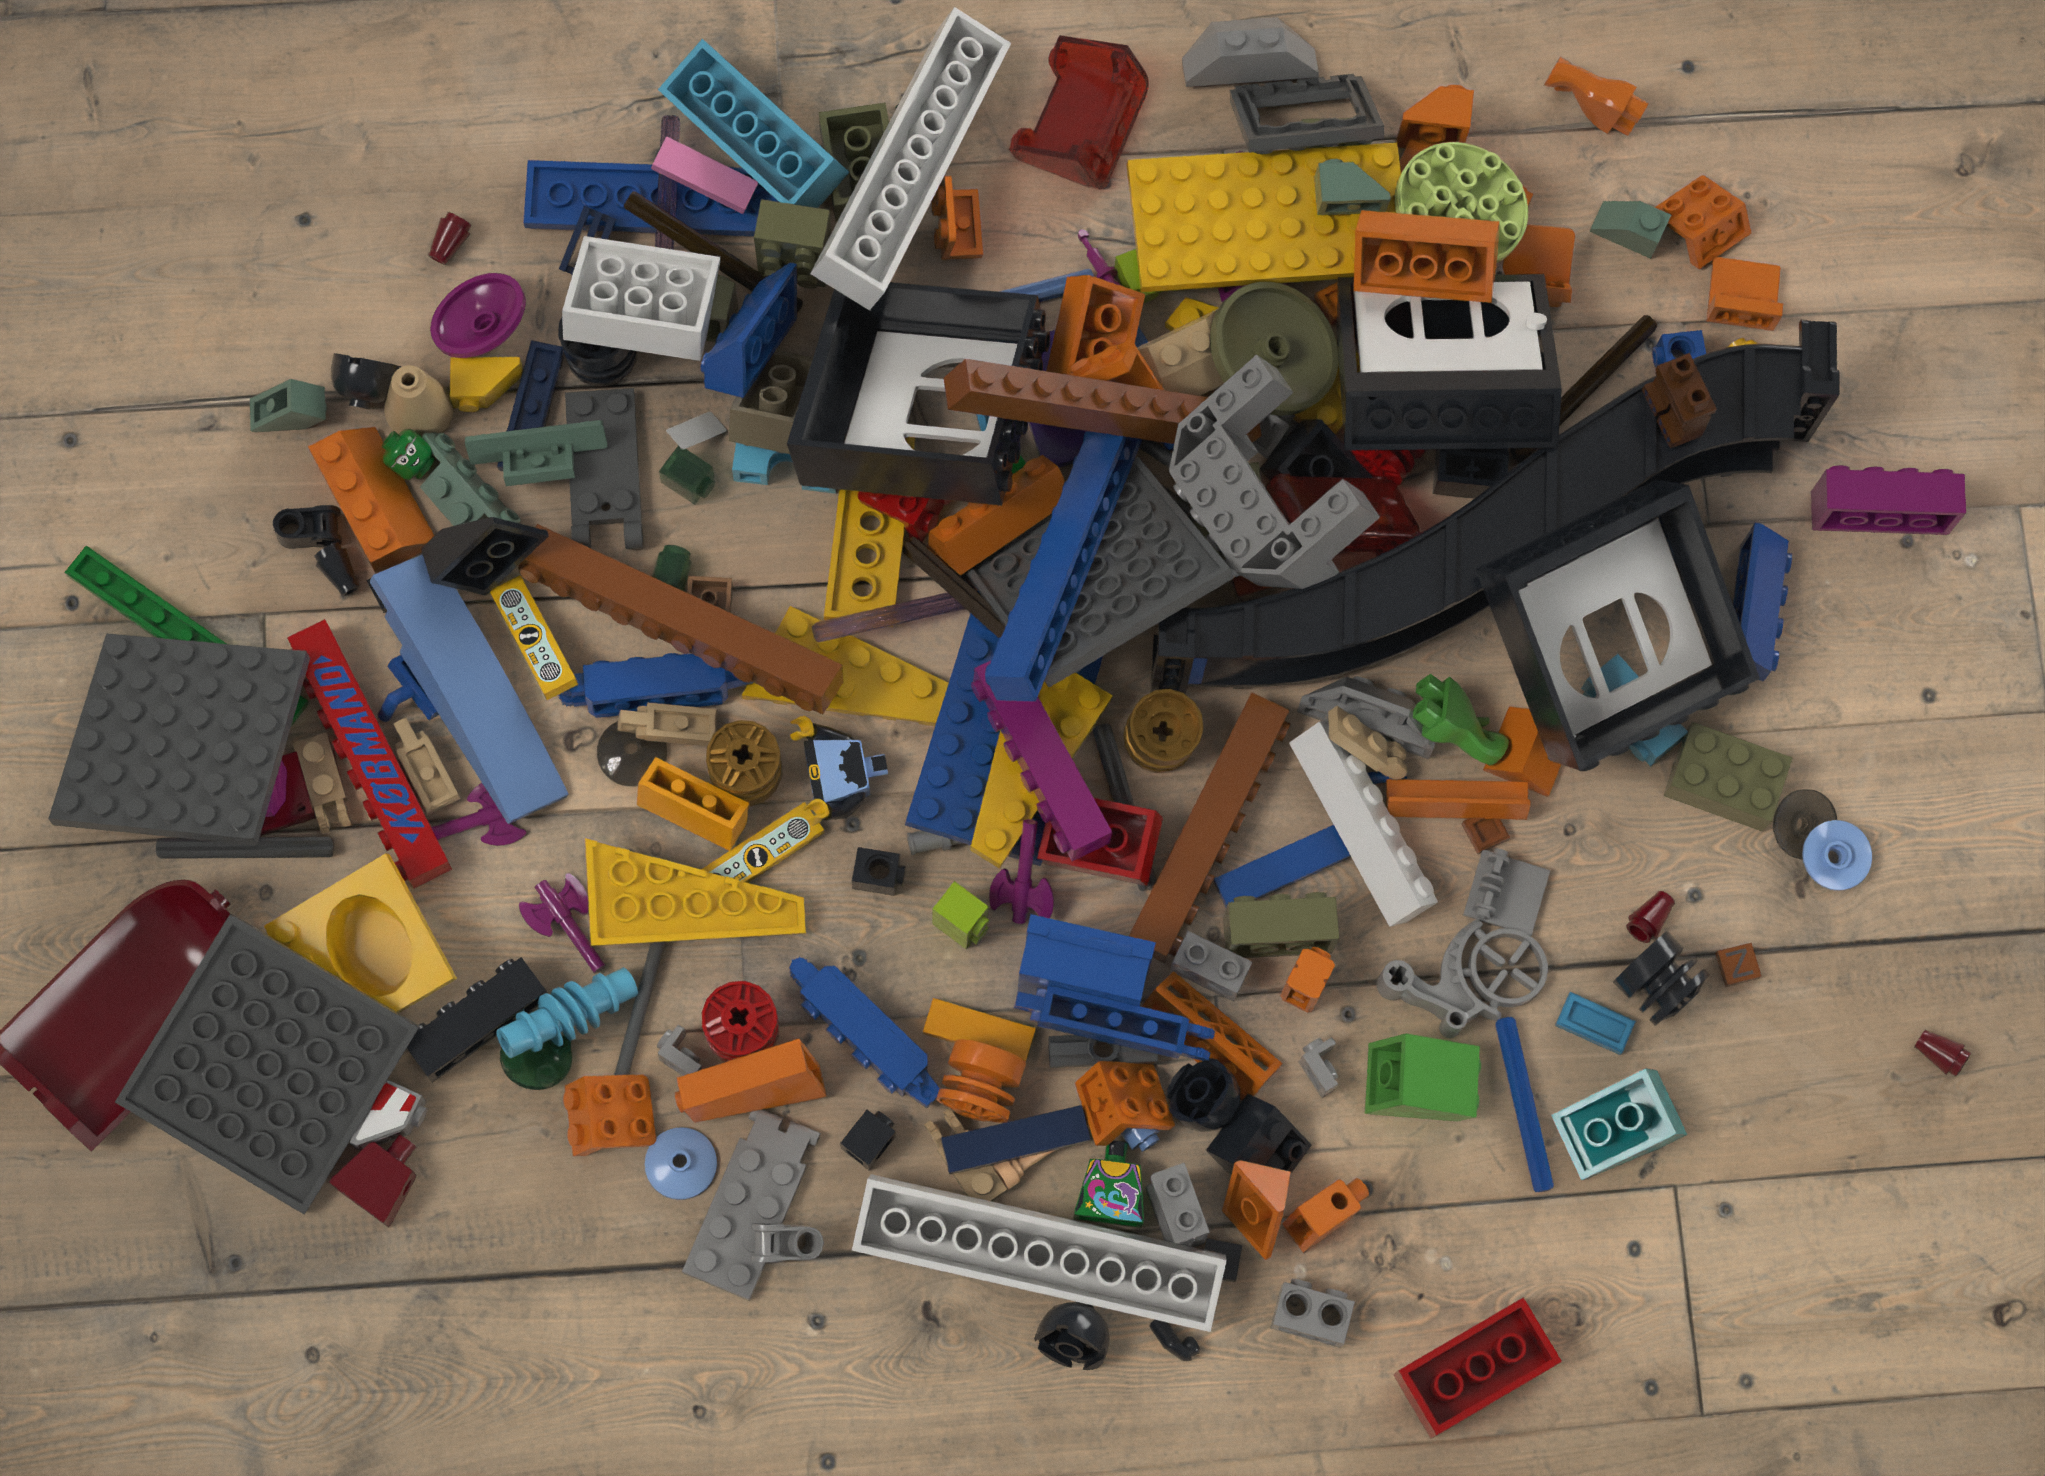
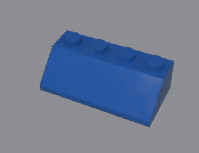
M790 262L761 280L752 293L745 296L738 313H734L731 316L726 330L723 333H719L712 350L709 353L706 352L703 356L701 372L704 373L705 388L744 398L797 320V264Z
M1754 523L1740 546L1732 604L1760 679L1758 680L1764 681L1771 671H1776L1778 665L1779 651L1774 650L1776 638L1780 639L1783 630L1784 619L1778 617L1780 606H1784L1787 599L1788 586L1783 585L1784 573L1788 574L1790 571L1792 553H1787L1789 543L1787 539L1763 524Z

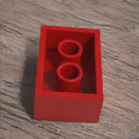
M1094 798L1112 831L1109 844L1074 861H1071L1067 852L1063 854L1060 852L1053 837L1056 831L1050 821L1045 823L1037 857L1045 865L1148 886L1163 822V817L1156 810Z

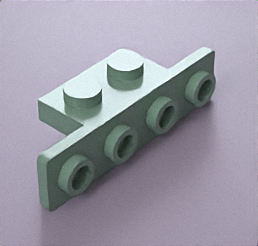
M596 420L465 437V446L470 464L472 465L503 461L505 485L514 486L575 478L574 452L607 448V438L603 421Z
M436 432L424 433L422 435V438L429 444L433 455L440 461V464L423 482L420 488L453 526L487 517H495L520 524V517L513 510L506 508L499 500V494L496 489L479 477L476 473L477 468L475 465L470 464L468 459L463 458L455 449L454 441L449 436Z

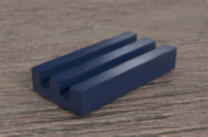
M584 206L559 270L573 275L575 266L571 267L569 263L589 215L594 217L587 236L595 237L602 220L607 222L601 239L609 240L617 219Z

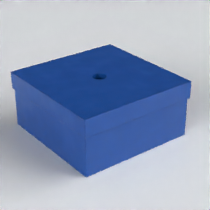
M1030 914L1017 992L1036 995L1037 988L1047 989L1048 986H1053L1140 1006L1156 942Z

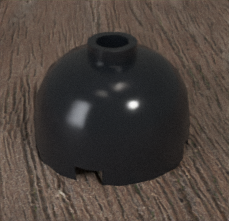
M334 353L331 364V380L335 390L340 395L350 399L349 406L370 409L371 403H383L386 401L392 376L402 366Z
M1209 1058V1061L1201 1060L1202 1062L1196 1063L1193 1066L1187 1063L1181 1067L1172 1078L1167 1089V1098L1170 1099V1107H1168L1170 1113L1191 1130L1200 1132L1219 1130L1232 1120L1240 1106V1087L1237 1079L1229 1069L1213 1058Z
M1075 1301L1059 1304L1050 1309L1041 1320L1034 1340H1039L1038 1350L1050 1360L1069 1368L1072 1367V1361L1084 1364L1083 1370H1093L1099 1368L1104 1363L1110 1337L1107 1323L1094 1307Z

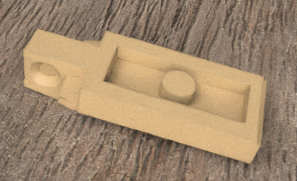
M647 703V706H638L637 711L620 710L617 731L636 733V738L646 741L708 746L713 734L716 732L717 710Z
M406 717L393 723L402 741L394 744L397 749L396 753L427 813L430 815L459 800L460 797L428 735H425L423 730L415 734Z

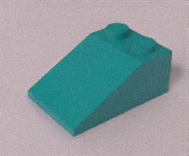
M1645 1068L1551 1115L1581 1180H1586L1651 1153L1688 1135L1662 1079L1655 1069Z

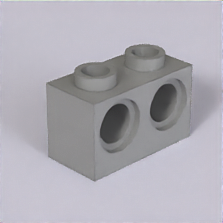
M1187 931L1172 962L1170 971H1174L1179 976L1234 1002L1250 970L1252 961Z
M1291 1279L1290 1283L1284 1282L1281 1285L1270 1329L1341 1348L1345 1343L1355 1301L1348 1300V1294L1342 1291L1326 1289V1293L1312 1290V1284L1309 1282ZM1292 1297L1301 1299L1305 1305L1304 1314L1300 1316L1290 1314L1286 1308V1301ZM1332 1307L1339 1312L1340 1323L1338 1325L1330 1326L1323 1321L1321 1313L1324 1308Z

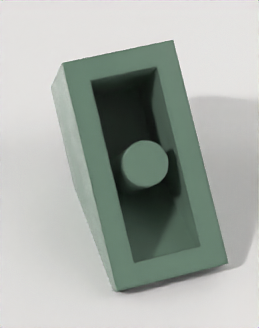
M1330 159L1318 164L1314 176L1317 215L1360 214L1361 210L1386 212L1391 200L1390 193L1354 162Z
M1603 201L1589 232L1651 259L1671 214L1641 201Z
M289 379L250 398V431L303 430L326 420L325 387Z

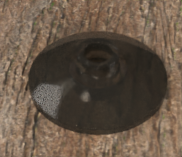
M617 721L610 725L599 739L597 746L598 763L603 773L611 781L622 786L636 787L655 757L666 762L667 745L666 742L646 741L636 738V733L617 731ZM628 744H635L638 749L635 753L628 754L625 752V747Z
M1810 789L1794 791L1787 795L1776 809L1773 819L1775 839L1779 847L1786 854L1793 858L1803 859V845L1808 834L1816 826L1824 822L1837 820V814L1831 801L1822 793ZM1801 818L1802 826L1798 829L1797 821Z

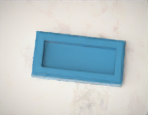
M1570 992L1555 1026L1621 1055L1636 1021Z

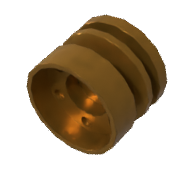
M1172 689L1155 690L1143 696L1129 715L1123 732L1124 748L1130 759L1143 770L1153 773L1172 772L1185 764L1200 743L1204 729L1202 714L1196 703L1184 693ZM1157 729H1163V735L1167 736L1164 742L1159 741V736L1155 734Z
M737 720L725 724L713 734L706 751V764L712 785L748 802L750 807L765 802L771 797L782 780V760L775 736L765 726L754 721ZM743 753L749 754V759L745 760L744 765L738 764V759L742 758Z

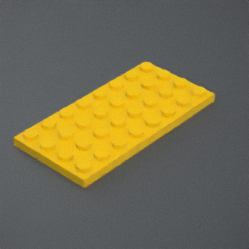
M1397 143L1306 148L1299 151L1290 149L1274 150L1269 154L1243 152L1128 160L1126 166L1141 292L1242 286L1265 281L1287 283L1354 277L1355 230L1360 214L1317 215L1314 176L1318 164L1327 160L1340 159L1343 162H1354L1390 193L1391 200L1386 212L1396 213L1395 189L1401 175Z

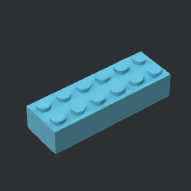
M703 39L658 89L779 202L819 208L849 173L844 166Z

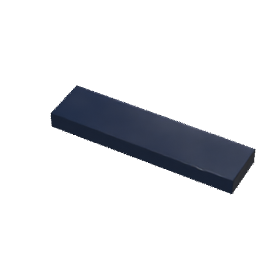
M531 340L507 431L546 426L565 356L561 346ZM503 461L498 462L497 468L499 471H503Z
M1082 1105L941 1138L949 1175L1090 1142Z

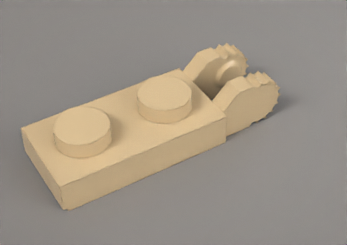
M1339 706L1328 711L1330 740L1375 771L1381 772L1386 777L1389 776V779L1401 780L1407 776V765L1403 762L1407 757L1406 749L1401 747V744L1396 741H1386L1379 732L1373 731L1360 722L1355 715L1347 713Z
M327 732L292 742L294 750L297 751L311 803L322 834L330 832V822L324 810L328 806L336 804L340 823L343 827L350 826L351 820L345 802L348 800Z
M950 1108L943 1112L945 1121L956 1134L968 1132V1130H964L962 1124ZM930 1120L924 1126L939 1148L937 1152L946 1164L941 1144L943 1136L938 1126ZM991 1165L953 1174L966 1196L993 1201L1007 1192V1188Z

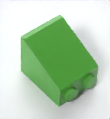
M1407 1033L1369 1043L1365 1114L1456 1122L1476 1118L1480 1102L1478 1095V1075L1481 1070L1480 1046Z

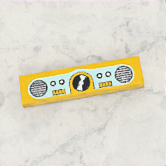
M521 575L492 589L490 594L546 700L577 686L578 682Z
M803 802L701 870L749 883L825 832L820 823L814 826L809 824L808 820L814 814L810 809L806 811L803 809L807 805Z

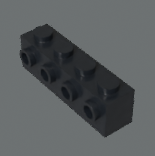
M522 957L516 961L513 959L505 961L495 970L497 974L487 982H484V980L476 982L466 991L467 996L456 1004L452 1001L444 1005L436 1013L438 1017L429 1024H419L420 1027L407 1049L432 1083L497 1036V1029L515 1021L517 1013L522 1011L529 1013L538 1007L539 996L547 993V991Z

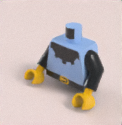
M800 716L790 721L791 724H797L801 729V732L796 731L790 734L791 739L794 741H799L805 737L808 739V741H804V749L814 800L803 809L805 811L808 809L813 810L816 814L808 820L809 824L814 826L821 820L848 818L865 802V798L870 795L868 778L888 774L885 754L864 757L860 740H855L852 735L837 729L812 723L806 716Z

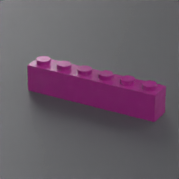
M991 661L974 669V682H971L972 690L978 701L984 700L990 712L987 713L993 729L996 732L1001 730L1006 739L1004 748L1012 762L1017 760L1023 771L1020 773V777L1028 792L1034 791L1039 800V803H1037L1039 814L1045 823L1050 821L1056 831L1053 837L1062 854L1067 852L1071 861H1074L1109 844L1112 831L1040 699L1037 697L1036 702L996 700L985 680L986 667Z

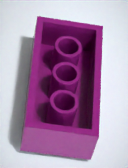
M1837 465L1826 469L1811 490L1812 531L1949 535L1966 514L1965 474L1953 473V470L1938 469L1930 473L1919 472L1916 468L1884 471V468L1877 466L1867 467L1864 470H1850L1848 466Z

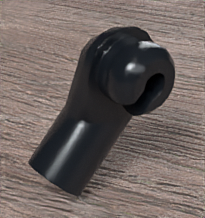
M1154 1319L1150 1323V1329L1163 1348L1181 1361H1191V1357L1200 1353L1201 1349L1193 1337L1188 1336L1181 1342L1168 1322Z

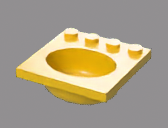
M387 853L264 925L268 936L397 1013L404 1011L457 979L392 857Z

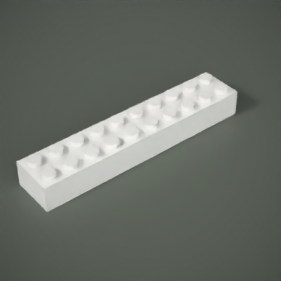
M953 8L932 39L812 269L811 275L868 310L875 305L885 293L1011 45L1009 41L957 8Z
M873 1174L867 1179L852 1251L1208 1332H1211L1226 1265L1225 1254Z

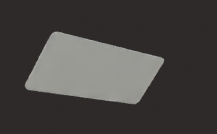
M712 412L704 413L666 430L683 450L727 431Z

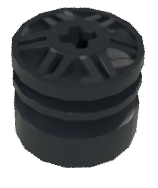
M561 317L558 337L570 370L580 381L592 386H609L621 381L632 371L637 361V351L563 340V322Z
M1668 931L1654 941L1613 981L1629 999L1642 991L1648 995L1639 1008L1642 1013L1654 1003L1660 1007L1649 1019L1655 1026L1665 1019L1674 1017L1699 993L1704 981L1710 976L1705 969H1702L1692 979L1686 974L1697 961L1693 958L1681 966L1675 962L1684 947Z

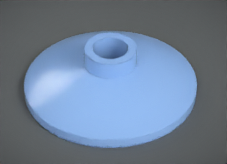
M1831 820L1816 826L1808 834L1803 845L1802 857L1806 871L1817 884L1830 890L1840 891L1850 889L1865 879L1872 864V849L1867 837L1858 827L1846 821ZM1830 851H1834L1838 855L1837 863H1832L1829 860L1828 854Z
M673 1128L661 1133L656 1137V1142L649 1146L645 1156V1172L652 1187L663 1196L676 1200L690 1199L704 1192L712 1183L717 1170V1157L711 1142L702 1133L690 1128ZM683 1155L687 1158V1163L684 1167L678 1168L674 1166L673 1160L676 1156Z

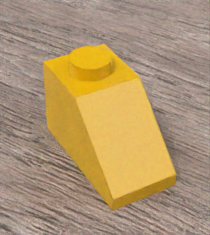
M451 357L450 399L453 408H458L463 412H476L479 408H489L521 378L523 367L520 357Z

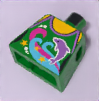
M1112 1141L1106 1146L1104 1160L1090 1159L1073 1220L1142 1228L1144 1212L1141 1165L1126 1163L1128 1143Z

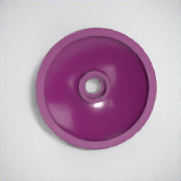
M487 273L466 280L448 293L435 310L430 326L432 340L441 352L455 358L476 357L496 349L515 332L521 322L526 307V297L523 289L514 278L502 273Z

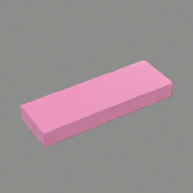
M667 136L651 167L652 170L741 214H744L758 185L756 180Z

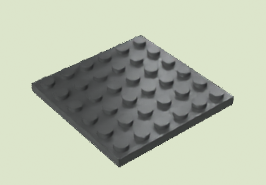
M1139 457L1133 461L1044 680L1048 687L1065 679L1234 578L1229 566ZM1052 514L965 572L1004 627L1007 625L1008 615L1015 606L1019 596V589L1026 580L1031 560L1036 556L1041 544L1042 534L1046 532Z
M106 633L48 819L54 826L257 845L310 661L307 651Z
M230 914L115 1103L305 1215L420 1026L237 916Z

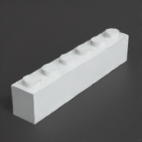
M1328 720L1318 722L1289 742L1389 927L1406 923L1438 903L1431 882L1421 872L1414 851L1404 841L1399 832V824L1388 812L1382 801L1381 791L1372 783L1366 772L1365 763L1329 739Z

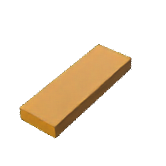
M933 998L923 1034L955 1043L957 1039L985 1043L1008 1051L1026 1062L1036 1028Z

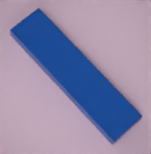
M1332 825L1214 878L1213 882L1227 908L1228 902H1234L1236 897L1254 896L1255 900L1260 899L1350 858L1351 855L1335 826Z

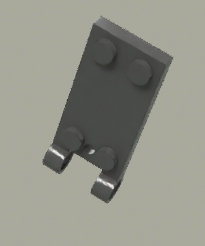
M634 388L565 392L566 423L602 420L607 438V448L574 452L575 478L569 479L572 540L591 548L590 525L624 523L625 548H643ZM609 504L611 506L608 511L601 509L602 505Z

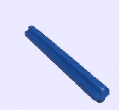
M1514 1017L1501 1018L1497 1020L1495 1026L1533 1189L1535 1192H1546L1554 1187L1516 1020Z

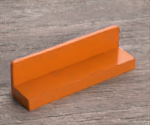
M1386 780V808L1393 817L1467 819L1476 817L1527 820L1531 806V800L1528 799V782Z

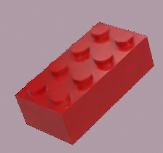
M1523 1297L1401 1368L1393 1376L1432 1439L1555 1367L1562 1360Z

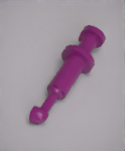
M1084 229L1079 230L1078 239L1087 249L1086 256L1097 272L1096 277L1123 286L1114 279L1118 273L1116 268L1113 266L1109 267L1098 248H1093L1087 239L1089 233Z

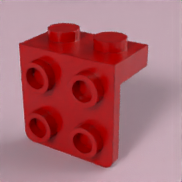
M859 491L857 495L860 503L902 522L909 537H917L921 542L927 533L929 534V531L936 527L938 515L944 505H948L951 500Z

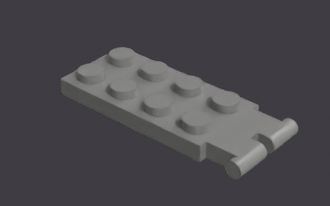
M764 1109L750 1113L749 1119L755 1122L747 1140L739 1138L682 1270V1273L748 1301H750L766 1264V1262L751 1261V1255L755 1253V1231L752 1230V1224H783L807 1168L805 1164L801 1163L808 1145L816 1146L821 1135L820 1132L791 1121L786 1133L779 1131L783 1117Z

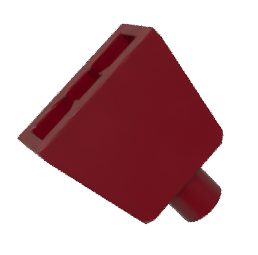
M400 1134L387 1151L372 1141L334 1175L329 1183L389 1228L417 1175L404 1163L417 1147Z

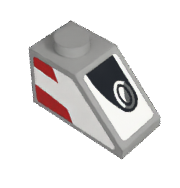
M387 1080L355 1131L350 1144L355 1149L361 1151L372 1141L381 1145L395 1140L399 1134L402 1136L409 1135L413 1127L419 1128L425 1119L428 1108L424 1107L426 1100L422 1095Z

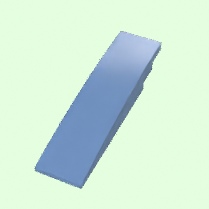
M423 554L372 575L370 584L387 609L385 619L402 644L400 654L507 823H513L566 798L569 794L540 736L502 666L456 588L431 583Z

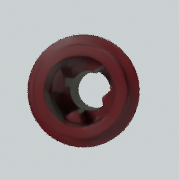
M447 212L445 218H440L428 256L438 263L446 265L448 260L452 258L471 235L469 230L472 225L463 218Z
M1658 891L1629 915V922L1626 925L1628 932L1635 939L1643 943H1649L1651 939H1657L1672 907L1675 905L1674 899L1668 893Z
M1926 1029L1914 1046L1945 1075L1950 1073L1955 1077L1958 1076L1971 1055V1052L1964 1049V1044L1933 1032L1931 1033Z

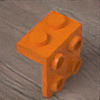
M944 176L936 191V196L931 201L932 215L938 216V228L934 229L935 249H941V260L982 258L983 244L978 189L953 190L952 177Z
M1527 224L1525 233L1516 248L1503 259L1502 269L1505 275L1544 274L1549 307H1561L1562 302L1571 303L1572 288L1569 282L1575 241L1573 229Z
M1132 339L1119 345L1108 347L1103 352L1089 358L1081 359L1070 368L1069 375L1164 390Z
M643 1074L583 1076L565 1085L563 1102L566 1110H568L569 1128L567 1136L569 1144L572 1146L573 1156H587L602 1148L648 1147L656 1142L650 1084L647 1076Z

